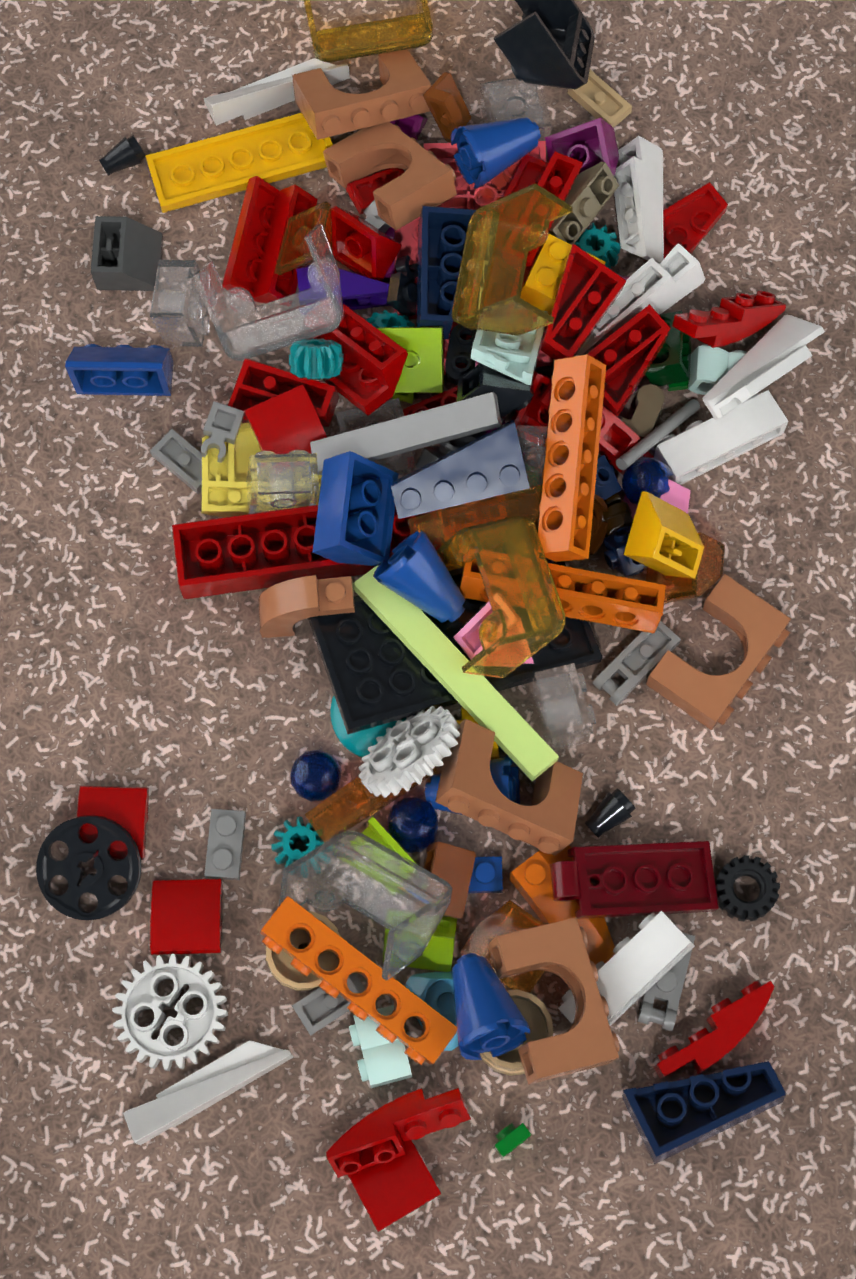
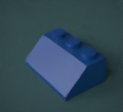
M87 344L84 347H74L66 360L65 368L77 394L171 396L173 358L169 348L159 345H151L147 348H133L129 345L101 347L96 344Z
M351 451L325 459L323 462L312 553L337 563L377 566L384 559L388 563L395 513V502L391 484L398 479L399 473Z

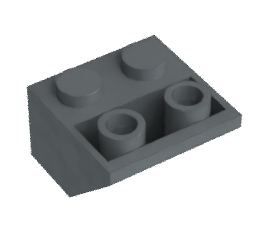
M95 216L91 274L97 290L159 291L163 234L128 217Z

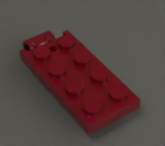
M709 841L573 847L568 850V857H573L574 861H560L550 864L553 899L559 902L578 899L580 910L575 912L577 919L650 915L651 913L657 915L661 911L664 914L714 912L719 909ZM590 878L596 881V886L590 883Z

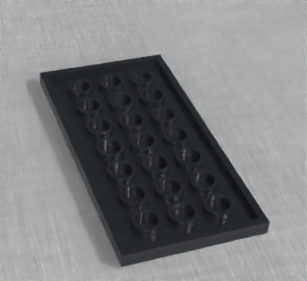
M536 548L509 555L566 566L565 561L555 562L536 554ZM463 567L449 571L458 588ZM359 595L354 596L355 612L308 618L347 734L414 716L421 710L427 711L431 706L437 709L440 706L446 707L459 703ZM465 598V602L462 605L465 610L453 622L447 620L441 623L424 612L498 692L597 664L603 658L589 621L512 607L521 619L534 664L473 663L453 637L488 602Z

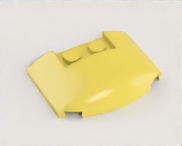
M249 423L241 424L234 445L225 442L226 457L222 463L218 462L219 450L216 448H210L207 451L206 457H202L201 513L226 518L313 506L319 503L322 475L318 476L314 473L312 457L272 474ZM205 436L202 438V444L206 439L209 438V436Z

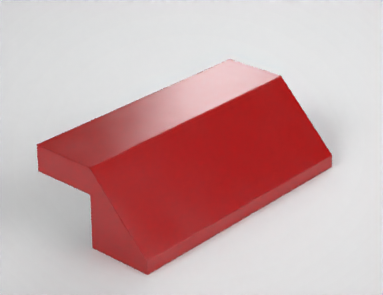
M554 151L549 163L526 154L473 252V259L479 261L498 256L513 269L531 267L583 166V162Z
M258 176L250 178L222 287L243 300L292 307L298 285L296 269L302 268L318 199L296 184L279 191Z
M331 296L308 315L316 333L307 340L324 338L325 340H333L342 345L343 363L340 375L330 379L323 378L322 380L329 385L335 386L338 393L369 416L393 397L408 356L407 351L334 296Z

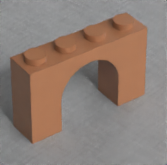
M407 47L378 54L380 81L383 86L368 93L351 94L335 89L321 68L292 75L295 102L317 140L430 112L423 95L431 87V83Z
M390 122L362 128L323 151L329 176L345 189L348 183L383 169L399 168L406 170L399 177L373 191L378 216L394 230H398L420 217L422 206L437 207L457 195L454 183L456 175L452 167L441 162L432 151L424 149L415 138H410L402 132L398 125H393Z
M724 574L706 598L702 609L737 634L744 650L743 663L730 673L709 675L695 669L668 650L650 673L646 683L648 687L710 730H713L717 723L721 725L726 723L735 710L730 706L734 699L738 697L742 700L753 685L749 681L750 677L755 671L760 674L764 671L772 657L767 655L773 646L780 648L791 633L786 629L791 618L726 574Z
M464 719L459 724L460 728L458 731L461 734L455 738L458 744L449 748L452 752L450 756L444 757L435 802L447 807L452 812L461 813L479 821L483 826L492 827L508 834L515 840H521L539 848L544 853L556 856L574 841L583 773L557 761L536 778L532 805L524 806L517 804L500 792L491 776L490 759L495 732Z
M577 917L499 935L488 944L499 979L534 970L549 971L567 983L575 999L576 1012L574 1021L566 1033L527 1042L518 1049L528 1085L607 1065L619 1058V1040L616 1033L610 1029L607 1019L609 1015L608 1004L604 996H600L596 983L598 981L597 968L594 962L589 960L586 950L588 945L587 935L583 927H579Z

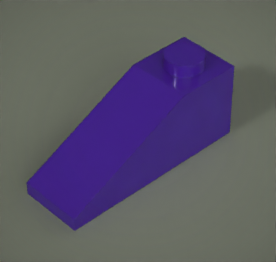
M311 264L304 268L296 269L302 316H309L310 312L331 296H334L351 310L390 306L387 303L388 283L329 265L319 266Z

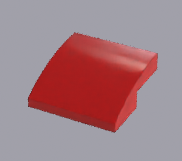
M303 384L244 410V414L272 474L312 457L310 442L327 438Z
M80 786L77 817L100 816L117 822L135 840L141 859L145 858L149 788ZM86 823L81 828V838L87 843H93L98 837V829L93 824ZM114 841L110 846L111 856L114 859H124L128 854L127 845L122 841Z
M221 879L155 880L152 882L151 955L221 953L223 890Z
M412 1140L403 1142L406 1155L394 1158L388 1163H380L362 1169L353 1175H348L378 1232L441 1195Z

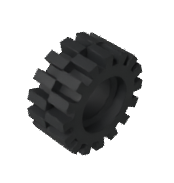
M744 855L740 859L738 857L732 859L721 869L715 882L717 900L720 902L719 907L722 911L725 909L728 912L727 916L731 918L737 917L739 918L738 921L743 922L745 920L755 921L759 917L765 916L773 908L779 897L780 882H776L778 875L775 871L771 872L769 869L771 865L768 862L763 864L760 862L761 858L755 856L754 859H750L749 855ZM742 876H749L755 879L760 888L758 898L749 902L739 899L734 892L735 880Z

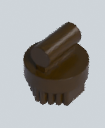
M618 493L604 500L608 508V512L603 511L602 522L608 523L605 537L612 535L620 527L632 525L634 520L631 516L632 511L627 502L621 501Z

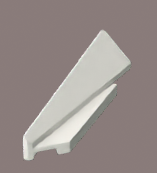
M313 58L236 90L204 98V102L216 126L241 115L244 120H247L294 101L292 75L321 68L330 84L334 85L350 78L349 66L347 63L335 65Z
M638 136L618 150L620 166L616 168L614 177L620 186L614 192L620 246L622 249L643 259L649 260L653 258L660 264L664 260L663 150Z
M679 243L660 264L653 258L649 259L626 280L621 293L576 356L586 355L649 304L660 315L704 283L705 276L699 261Z
M784 315L703 396V402L714 419L718 420L813 356L806 344L825 332L822 326L792 315Z
M250 1040L158 1093L156 1095L158 1099L125 1111L123 1114L134 1143L142 1145L169 1128L176 1127L292 1059V1053L290 1050H283Z

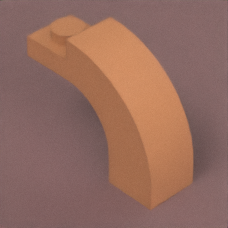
M316 575L283 581L263 591L258 599L262 638L295 636V623L306 618L355 612L352 577L317 579Z

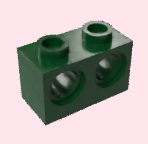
M682 310L660 314V317L671 329L666 342L644 375L647 376L653 385L663 386L690 381L691 336L672 327L675 314H682Z

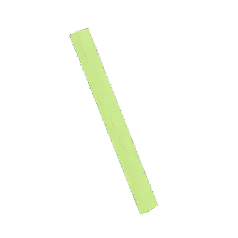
M379 565L353 583V590L480 726L495 732L494 741L531 781L535 780L558 761L559 756L421 609L380 584L373 577Z

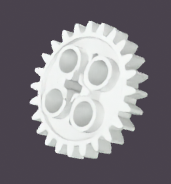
M431 706L427 711L421 710L415 716L407 717L405 721L397 720L393 728L388 727L386 729L387 734L384 737L376 738L378 742L376 745L368 748L370 754L362 757L364 763L358 768L361 771L358 775L361 782L370 793H373L376 797L382 794L384 798L391 792L394 796L398 795L402 788L409 791L414 782L420 785L424 776L433 775L432 769L435 766H443V757L452 754L449 748L458 744L455 738L461 734L458 731L460 728L459 724L449 710H444L442 706L437 709Z
M171 954L169 963L165 964L163 958L158 955L156 966L154 967L146 960L143 961L145 971L142 974L132 969L131 973L135 980L132 983L122 980L121 983L128 989L126 994H115V997L122 1001L123 1004L122 1006L112 1008L115 1014L122 1016V1019L114 1022L113 1026L125 1030L117 1037L120 1042L130 1040L131 1042L125 1051L131 1054L139 1050L136 1060L140 1063L144 1062L149 1056V1067L153 1069L157 1067L160 1060L163 1062V1067L166 1071H170L173 1061H176L181 1070L184 1069L186 1058H189L194 1064H198L196 1053L201 1051L209 1056L210 1051L206 1044L208 1042L219 1044L220 1041L213 1034L215 1030L225 1031L226 1029L224 1025L218 1022V1018L228 1016L226 1010L219 1009V1005L225 1003L227 998L222 995L216 996V993L223 987L220 982L210 984L215 974L210 970L202 975L204 967L202 962L199 961L191 968V958L189 956H185L182 963L178 964L177 956ZM165 979L173 980L174 989L171 994L159 996L157 992L159 983ZM189 985L188 991L176 1003L183 986ZM192 998H202L204 1006L200 1013L196 1015L188 1014L186 1011L187 1003ZM175 1005L174 1009L178 1012L175 1018L169 1016L166 1019L167 1015L163 1012V1009L166 1006L172 1008ZM146 1009L153 1010V1022L147 1027H140L138 1024L139 1014ZM164 1022V1025L162 1026L160 1031V1035L157 1039L153 1040V1033L157 1031V1029ZM182 1028L184 1031L182 1042L176 1046L169 1045L167 1035L170 1030Z

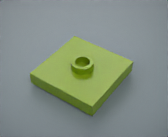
M443 327L378 328V330L403 347L408 353L394 393L444 392Z

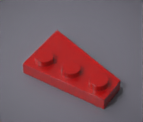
M710 182L663 210L664 258L678 243L691 254L726 212L728 204Z

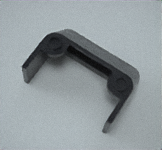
M515 0L523 11L522 20L494 37V41L510 62L515 77L527 84L574 90L587 84L595 36L589 22L575 1Z

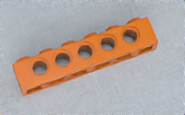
M588 354L554 360L551 380V401L548 410V432L545 441V463L542 473V494L539 505V525L536 537V554L555 562L589 559L606 365Z
M467 548L459 589L464 598L489 602L497 593H501L511 607L655 633L663 615L666 585Z
M289 896L284 899L261 929L260 933L265 936L262 940L264 945L278 955L283 950L291 956L293 960L290 964L307 977L310 972L322 980L319 987L334 999L340 994L350 1002L347 1007L349 1011L363 1021L367 1017L371 1018L379 1025L376 1031L391 1043L398 1039L408 1047L404 1053L419 1065H422L424 1061L434 1064L456 1034L457 1026ZM302 929L308 933L310 942L306 948L297 949L292 946L290 934L294 930ZM330 951L337 956L338 965L335 970L325 971L319 966L318 957L322 952ZM359 973L365 978L366 987L362 993H353L349 990L347 979L350 974ZM380 995H388L394 1001V1010L388 1016L381 1015L376 1009V1000ZM409 1017H416L422 1022L423 1030L417 1038L409 1037L405 1032L404 1025Z

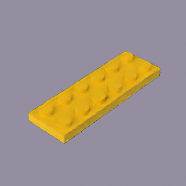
M298 113L149 154L145 157L162 213L244 191L247 189L249 179L254 176L260 177L267 183H272L326 168L327 165L323 151L333 144L330 137L317 140L303 114Z

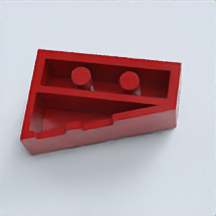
M574 243L566 262L540 348L542 352L554 360L576 356L619 296L626 283L624 278Z
M650 304L587 353L606 365L603 406L616 417L619 416L661 350L671 329Z
M245 358L228 406L244 411L303 384L322 426L329 427L340 397L335 386L313 379L299 378L291 372ZM245 415L242 423H248Z

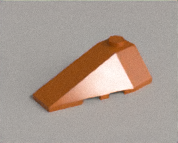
M569 845L556 856L539 850L510 873L509 880L544 925L576 918L575 912L580 910L578 899L564 902L554 901L550 864L560 861H574L573 857H568V850L571 848ZM605 918L577 919L579 927H583L587 935L588 945L586 950L589 960L593 961L595 965L601 961L606 964L615 955L613 952L615 945Z

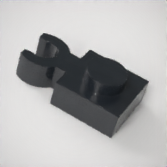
M408 255L399 257L396 260L395 268L397 273L391 274L387 303L402 315L411 316L415 315L417 306V284L414 281L417 277L418 263L409 265L410 257Z

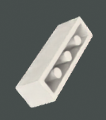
M769 390L759 395L755 394L718 420H715L714 417L705 422L698 420L689 425L685 432L677 436L674 434L667 435L658 443L654 459L666 478L682 485L782 435L788 420Z
M662 911L657 915L655 913L648 915L638 926L641 931L632 939L626 937L619 942L613 949L615 955L606 964L601 961L595 965L598 972V981L596 982L600 996H604L608 1004L609 1015L607 1019L609 1026L695 947ZM570 989L562 997L564 1003L558 1009L573 1023L576 1005Z

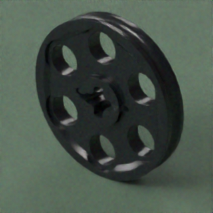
M100 816L77 817L57 826L42 843L36 862L37 881L46 900L60 913L78 920L101 919L124 907L135 894L142 871L140 852L133 837L117 822ZM86 823L93 824L98 829V837L93 843H87L81 838L80 831ZM116 840L122 841L127 845L128 854L123 860H116L110 854V846ZM55 841H62L68 847V855L64 860H57L51 854V846ZM95 857L93 867L97 870L96 874L91 873L83 878L85 868L81 865L82 862H88ZM56 875H61L68 881V890L63 895H58L51 889L52 878ZM115 875L123 876L128 883L127 891L122 895L115 894L110 889V880ZM88 892L96 896L98 906L95 911L87 912L82 909L80 899L84 893Z

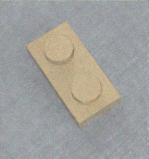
M591 69L587 84L576 90L568 89V94L596 119L602 118L613 128L631 114L632 105Z

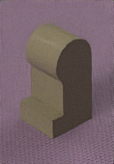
M647 384L642 386L637 392L635 412L632 419L629 420L623 417L621 420L640 437L639 441L655 429L662 411L665 395L663 390L657 385Z

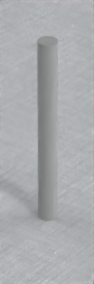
M695 399L687 402L616 460L617 467L621 470L627 469L700 409L699 402Z

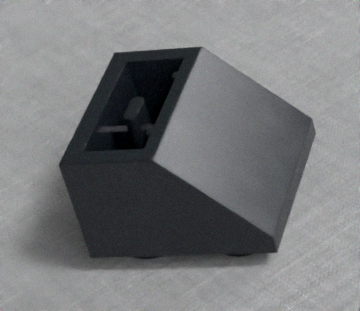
M480 363L458 379L457 402L494 392L497 395L502 423L507 414L515 409L519 411L525 408L532 401L534 396L533 379L531 385H526Z

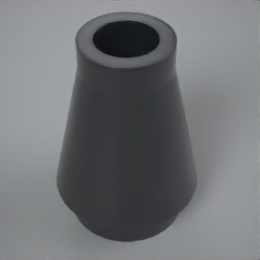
M132 135L128 139L124 137L99 161L109 176L114 172L141 164L140 160L145 158L146 155L134 135Z
M617 788L612 794L610 792L607 793L585 824L599 838L605 832L631 818L630 813L636 808Z

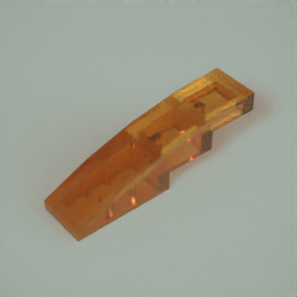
M542 485L440 509L407 519L411 534L416 531L420 533L422 530L428 536L434 548L449 543L457 544L483 535H495L539 521L540 514L539 505L541 502Z
M434 767L432 769L433 774L436 773V768ZM428 775L424 776V777L422 778V782H423L424 780H426V779H427L428 777H430V776H428ZM358 776L308 811L304 816L322 841L326 843L375 814L408 791L402 788L396 796L391 792L386 798L382 794L376 797L368 791ZM416 782L412 783L410 790L418 784Z

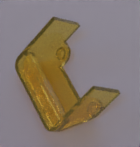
M302 0L311 50L320 61L335 62L423 47L433 37V25L427 0H415L418 14L316 31L310 0Z
M535 183L479 208L472 215L468 224L452 309L453 321L465 328L515 336L553 324L554 317L520 298L528 251L543 245L549 235L550 221L572 213L573 206Z
M512 516L462 528L436 550L447 567L462 568L464 562L468 563L476 558L493 611L483 620L479 628V638L483 650L462 666L463 673L505 678L562 632L565 625V612L536 527L531 519Z

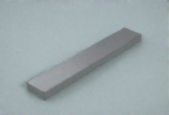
M494 392L312 441L310 446L314 473L318 476L322 475L325 459L349 451L375 461L502 427L497 395Z

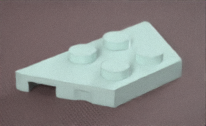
M538 311L537 318L521 319V313L482 315L472 345L470 359L526 385H531L547 323L548 311Z

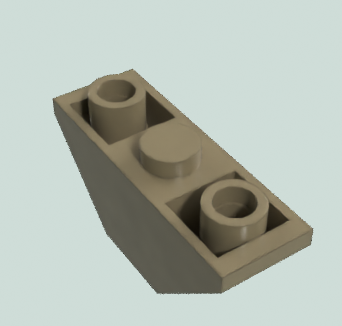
M600 162L578 174L549 231L551 235L571 245L575 244L620 186L605 162Z

